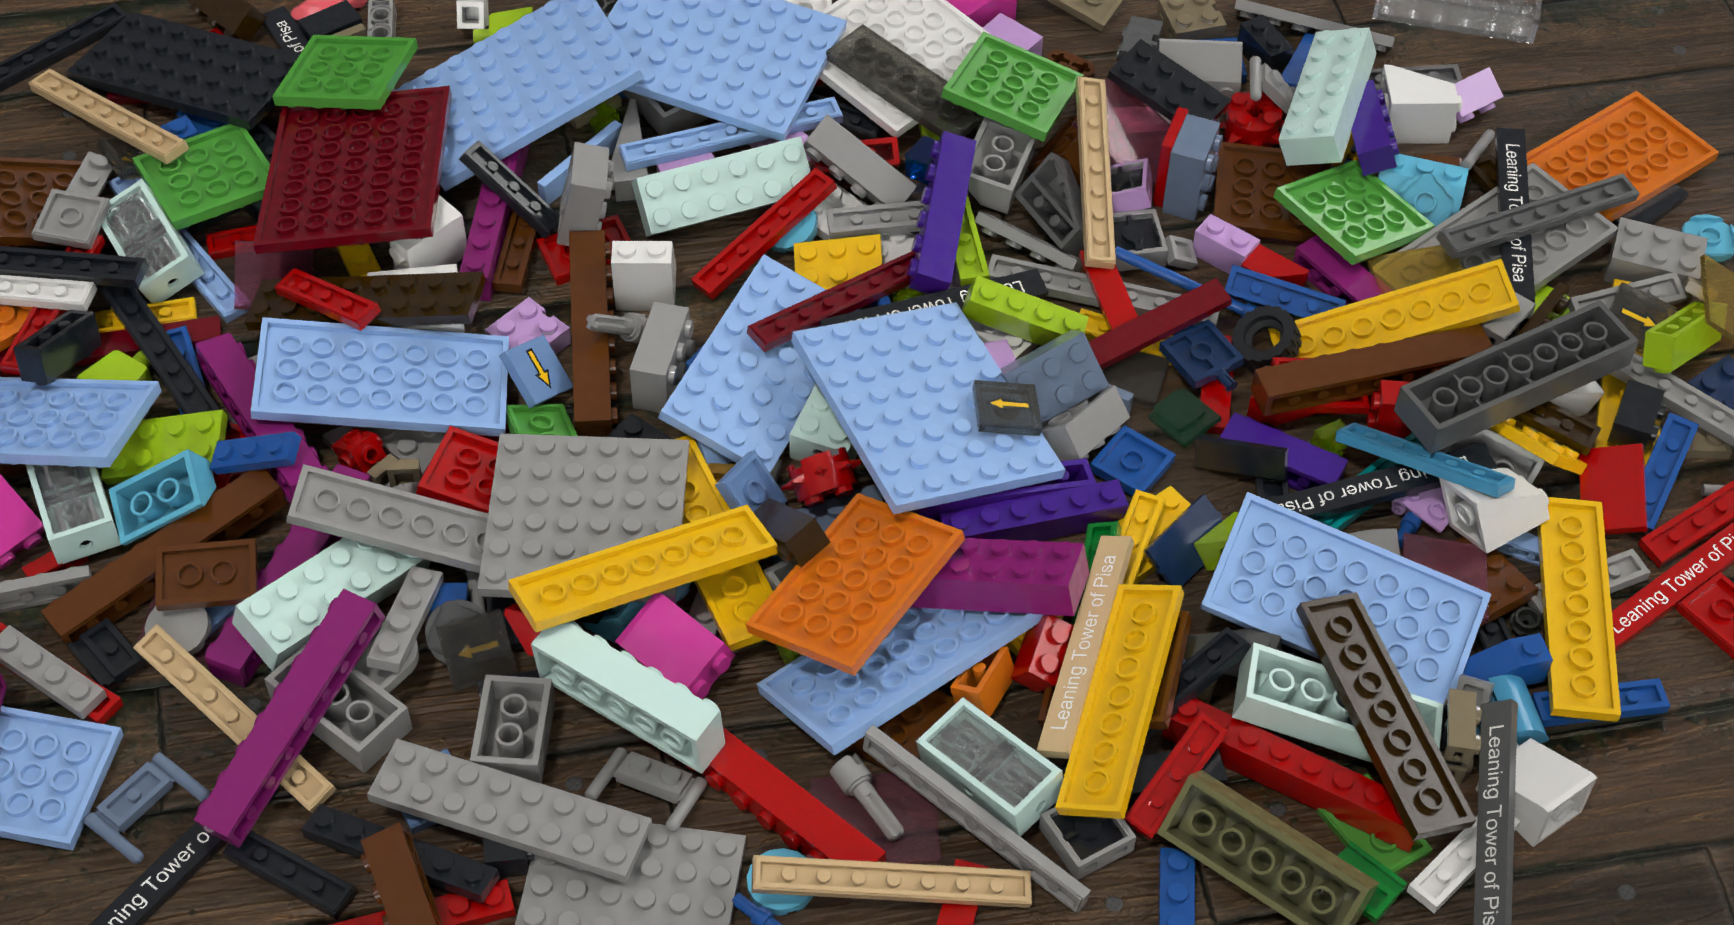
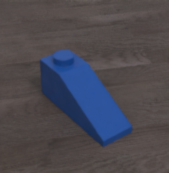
M1541 633L1508 639L1468 657L1463 674L1489 681L1488 678L1499 675H1516L1521 677L1526 685L1545 681L1553 659Z

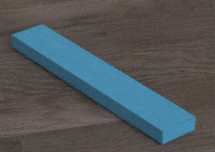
M1355 422L1336 431L1335 441L1496 498L1513 490L1515 487L1516 479L1512 476L1439 451L1430 454L1422 445Z

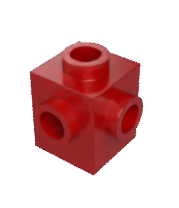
M355 427L331 445L340 465L366 474L373 464L387 456L382 448L384 446L383 441L375 432Z

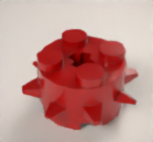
M1236 92L1233 94L1229 107L1224 111L1226 115L1225 120L1220 122L1225 142L1264 147L1280 144L1278 140L1280 136L1279 130L1285 120H1282V109L1264 92H1262L1261 99L1258 101H1253L1250 98V92Z
M840 447L838 449L839 454L833 456L830 450L800 460L801 467L795 469L794 465H789L786 468L790 481L782 486L781 490H794L798 503H805L809 508L825 503L824 498L834 494L837 499L855 493L853 486L858 484L853 469L863 462L861 459L850 460L846 447Z

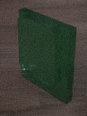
M1185 388L1183 390H1175L1155 405L1154 411L1148 415L1151 422L1184 448L1195 441L1198 435L1204 434L1221 421L1220 415Z

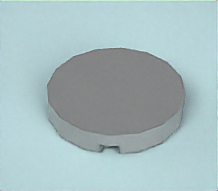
M155 606L148 615L144 627L146 635L158 624L193 656L206 644L204 641L208 634L210 636L212 624L211 616L205 608L157 611Z

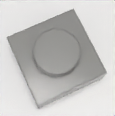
M1168 235L1165 238L1168 248V265L1192 270L1198 264L1192 240Z
M1461 674L1456 689L1476 692V706L1481 707L1482 703H1489L1491 701L1495 683Z

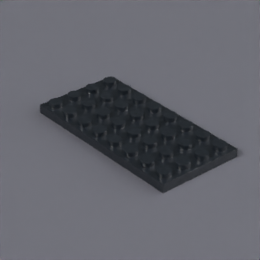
M130 12L85 55L77 60L66 71L68 79L78 84L252 130L275 106L272 96L299 57V54L137 12Z

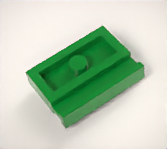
M1350 841L1338 857L1380 883L1362 913L1376 924L1396 901L1399 894L1406 889L1407 882L1354 842Z

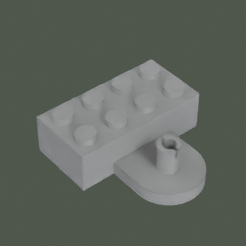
M383 623L313 731L314 735L364 774L392 748L396 739H402L413 729L408 707L389 693L415 669L419 660L417 640H415L400 673L367 667V656ZM309 640L264 679L270 699L273 698L276 686L284 681L291 670L294 658L302 653Z

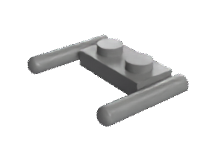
M1251 57L1250 98L1253 101L1260 100L1262 90L1287 114L1296 88L1290 87L1277 70H1272L1266 63L1261 65L1260 57Z
M618 747L585 791V797L596 800L612 777H615L618 783L678 804L666 822V828L671 832H675L706 788L707 781L702 777L692 778V773L631 751L628 754L624 748Z

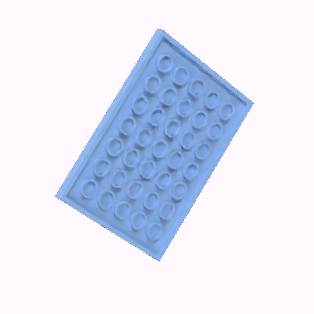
M552 0L536 11L524 15L513 24L501 28L483 41L475 43L469 49L450 57L439 66L427 70L416 79L404 83L394 91L450 86L452 99L440 182L444 191H447L475 175L459 158L478 140L496 157L502 160L644 79V76L596 0Z
M617 0L607 16L644 76V79L625 90L779 141L786 139L847 25V20L785 0Z
M957 302L793 331L792 343L893 514L1063 478L1066 469L1026 409L1005 407L1006 411L986 403L1004 396V400H1021L1000 375L1002 371Z

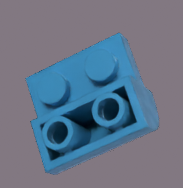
M1499 675L1488 678L1489 682L1495 683L1490 702L1513 699L1518 703L1517 744L1520 746L1530 738L1539 743L1549 741L1525 681L1516 675ZM1481 721L1479 726H1476L1477 735H1480Z

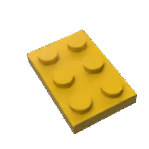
M876 234L794 243L795 272L826 290L883 264L881 236Z
M1514 418L1490 427L1493 431L1554 466L1582 475L1587 466L1586 463L1577 459L1580 454L1565 445H1559L1554 442L1555 439L1531 429Z

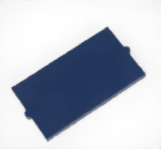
M1205 494L1200 495L1144 550L1157 568L1156 573L1158 575L1161 574L1168 585H1181L1182 587L1204 565L1194 543L1223 521L1221 512L1216 511Z

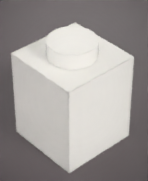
M488 0L456 1L457 29H485L489 25Z

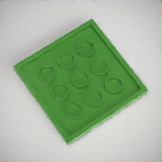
M983 31L943 88L941 98L1044 142L1075 94L1077 77H1083L1084 74Z
M313 35L273 94L275 106L381 110L418 49L416 38Z
M230 124L185 139L189 150L169 164H165L147 153L132 158L134 167L153 191L176 231L262 200L270 163L247 129Z
M1357 160L1278 187L1273 196L1285 209L1294 214L1305 226L1309 227L1352 265L1411 243L1435 227L1431 221L1374 174L1363 176L1360 162Z

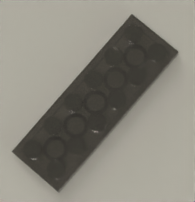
M864 24L826 51L829 62L938 137H941L943 131L965 137L979 126L985 117L941 98L943 88L948 81Z

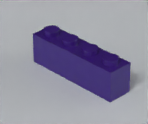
M1372 79L1366 83L1351 129L1363 176L1397 167L1394 156L1400 154L1382 88L1376 90L1374 80Z
M1234 412L1219 437L1288 448V487L1296 491L1344 479L1348 464L1347 459L1340 457L1336 453L1316 447L1307 441L1285 434L1278 429L1259 423L1250 417Z

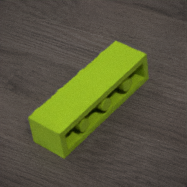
M978 275L969 287L962 307V312L966 318L1040 346L1071 330L1085 333L1089 318L1086 315Z
M1696 300L1647 330L1645 333L1642 366L1653 368V371L1657 373H1671L1720 341L1725 306Z

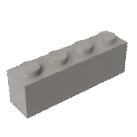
M828 114L804 143V148L807 149L805 152L811 159L816 162L821 160L829 167L828 171L838 180H846L852 185L850 188L856 195L861 198L866 196L874 203L873 205L905 202L917 187Z

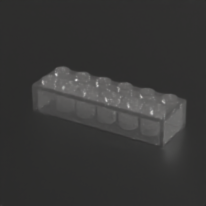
M1375 0L1372 18L1533 44L1540 22L1542 0Z

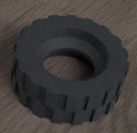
M1265 305V307L1261 308L1257 307L1253 311L1245 313V316L1236 322L1237 325L1233 328L1231 342L1244 357L1243 365L1248 370L1255 371V369L1264 366H1271L1272 357H1297L1299 347L1302 344L1300 340L1301 333L1289 312L1282 310L1281 307H1271V305ZM1268 328L1277 329L1281 337L1274 347L1265 351H1258L1253 347V338L1259 332Z

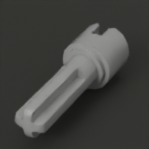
M628 312L622 317L597 313L594 315L589 314L586 318L588 322L586 327L590 331L619 334L627 342L639 343L648 314Z
M856 753L853 755V758L846 755L840 759L830 770L832 778L846 796L850 795L857 798L889 841L897 840L904 833L903 826L872 786L873 774Z

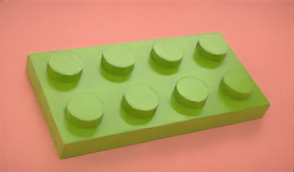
M221 409L142 420L112 465L102 468L101 480L107 485L122 483L187 449L209 460L211 464L217 441L225 440L228 414Z

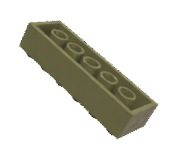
M1203 770L1188 776L1157 832L1160 836L1297 925H1356L1380 884Z

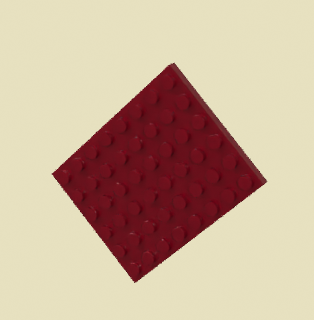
M450 86L392 91L381 110L373 111L353 108L343 110L326 107L316 109L314 107L298 106L290 108L282 106L253 242L255 253L274 254L285 251H304L316 248H334L337 246L364 245L366 243L433 237L452 99Z

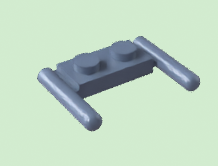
M159 752L154 755L152 762H146L96 807V812L88 814L84 819V824L132 863L138 864L144 858L143 852L119 832L123 833L169 792L174 787L173 783L175 782L201 802L207 799L211 792Z

